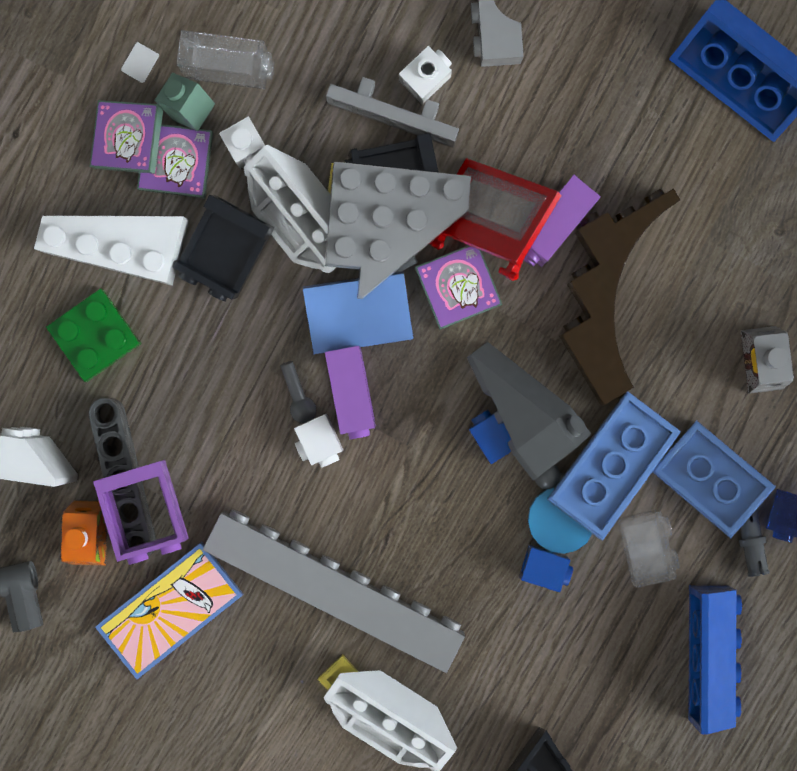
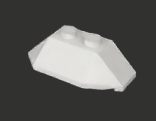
M265 145L244 166L251 210L257 218L275 227L271 235L294 263L320 269L326 273L332 272L337 267L325 266L330 193L305 163L269 145Z
M380 670L340 673L324 696L326 703L330 704L333 714L342 728L399 764L440 771L457 749L438 707Z

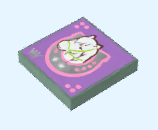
M98 100L89 167L102 170L155 174L163 109L158 104Z
M161 124L155 174L139 173L137 190L205 199L213 131L199 129L197 132L187 127Z
M469 245L415 267L439 330L503 305L483 254L477 248Z

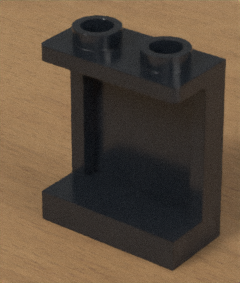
M430 133L418 135L415 140L359 151L357 148L350 149L349 159L344 160V163L439 173Z
M209 195L203 206L206 210L180 260L175 261L173 268L180 271L178 277L192 285H197L200 282L209 287L208 293L226 302L227 298L231 300L238 298L275 227L217 195Z

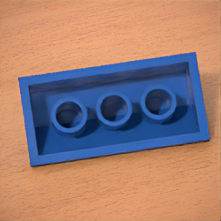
M715 0L669 60L771 141L775 142L797 117V56L727 0Z
M689 585L688 720L700 734H711L735 728L736 717L741 716V700L739 696H736V683L741 682V665L739 662H736V649L741 648L742 637L741 630L736 628V615H741L742 601L741 596L736 595L737 590L731 586Z

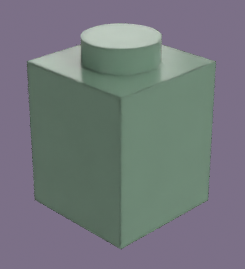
M173 72L154 100L173 121L197 132L215 105L198 83Z

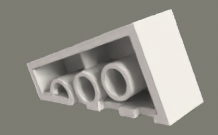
M42 216L34 249L46 254L173 286L177 271L173 268L175 261L180 259L189 220L184 216Z

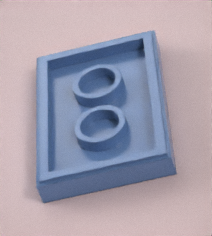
M404 272L393 273L363 299H357L359 278L304 286L303 294L313 354L354 346L365 347L413 339Z
M697 420L652 472L730 539L776 488L775 485Z

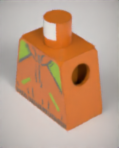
M73 501L63 512L61 561L71 565L105 566L107 527L99 501Z

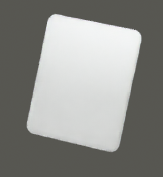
M137 42L122 66L121 71L144 83L159 54Z

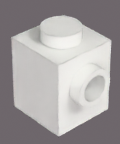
M427 46L399 73V81L422 105L451 78L452 70L449 66L452 64L442 51L438 49L434 52Z
M249 116L219 133L240 169L265 146Z
M327 414L294 428L300 440L295 443V446L302 461L309 460L311 465L319 462L320 467L323 468L340 460L337 453L342 452L343 448Z

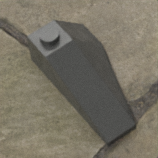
M486 342L467 357L483 393L491 396L498 410L494 413L498 424L504 423L511 437V440L507 443L512 454L532 480L537 479L591 435L584 421L577 416L571 406L489 342Z

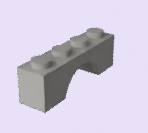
M476 0V3H471L472 24L478 23L479 36L473 37L474 57H480L481 67L521 64L523 60L521 22L505 16L497 8L494 0Z

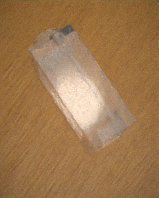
M181 30L176 65L185 78L190 80L266 89L267 80L273 79L275 61L271 60L272 53L268 52L264 41Z

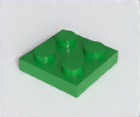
M101 288L46 326L84 382L90 381L141 345V342L109 296Z

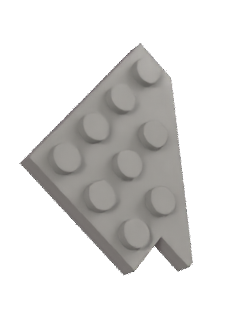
M334 162L325 266L358 269L357 299H363L469 210L471 176Z

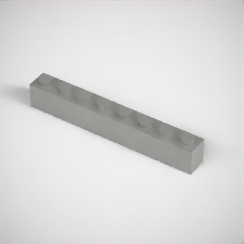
M232 509L230 513L224 511L220 514L203 551L445 673L448 672L465 638L464 631L460 630L461 624L447 616H443L442 620L429 614L431 611L429 607L413 600L410 605L400 600L401 594L385 585L379 589L369 584L371 579L355 570H352L351 574L339 569L340 563L326 555H322L321 559L309 554L310 548L296 540H292L289 544L279 539L280 533L271 527L263 524L260 529L248 523L250 518L239 511Z

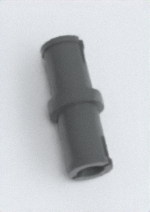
M758 508L740 528L742 539L739 540V546L744 548L748 577L770 573L764 549V543H767L766 536H762Z

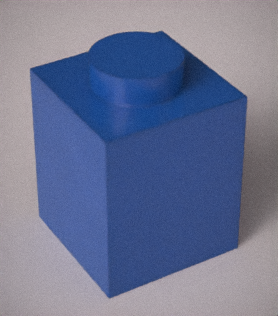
M487 409L471 419L474 425L468 430L490 464L511 452L507 443L511 440V437L504 423L498 424L494 413L491 414Z
M528 545L519 578L522 581L561 592L563 585H569L573 567L569 566L570 559L567 556Z

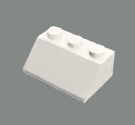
M31 427L2 428L0 433V479L52 487L77 481V472L49 436L40 435V429Z

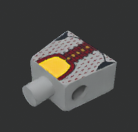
M776 326L741 330L748 394L782 390L793 382L794 376L788 333Z

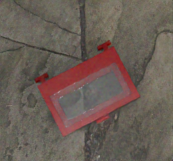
M466 158L456 175L471 176L469 210L429 244L435 249L440 250L444 247L446 236L509 261L510 263L507 268L500 267L498 272L511 281L517 280L525 256L562 195L556 190Z

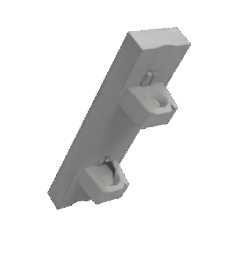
M362 77L357 93L333 84L329 86L326 95L327 104L416 135L430 133L433 141L450 147L455 145L459 128L435 120L439 103L427 99L422 113L419 115L373 99L375 81Z

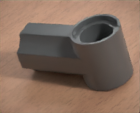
M32 561L0 567V595L6 600L13 633L31 630L44 625L36 593L38 589V576Z

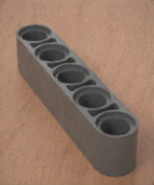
M100 398L94 401L89 409V419L103 478L116 475L119 470L129 471L139 468L123 404L113 398ZM105 404H110L115 412L114 418L109 423L104 422L100 417V410ZM112 437H117L122 442V451L117 456L110 453L108 449V442ZM143 482L131 484L127 488L121 487L112 490L129 548L132 547L131 541L134 536L142 537L145 542L156 540ZM127 503L134 504L138 509V517L135 521L128 520L123 513L124 506ZM154 551L148 552V556H150Z

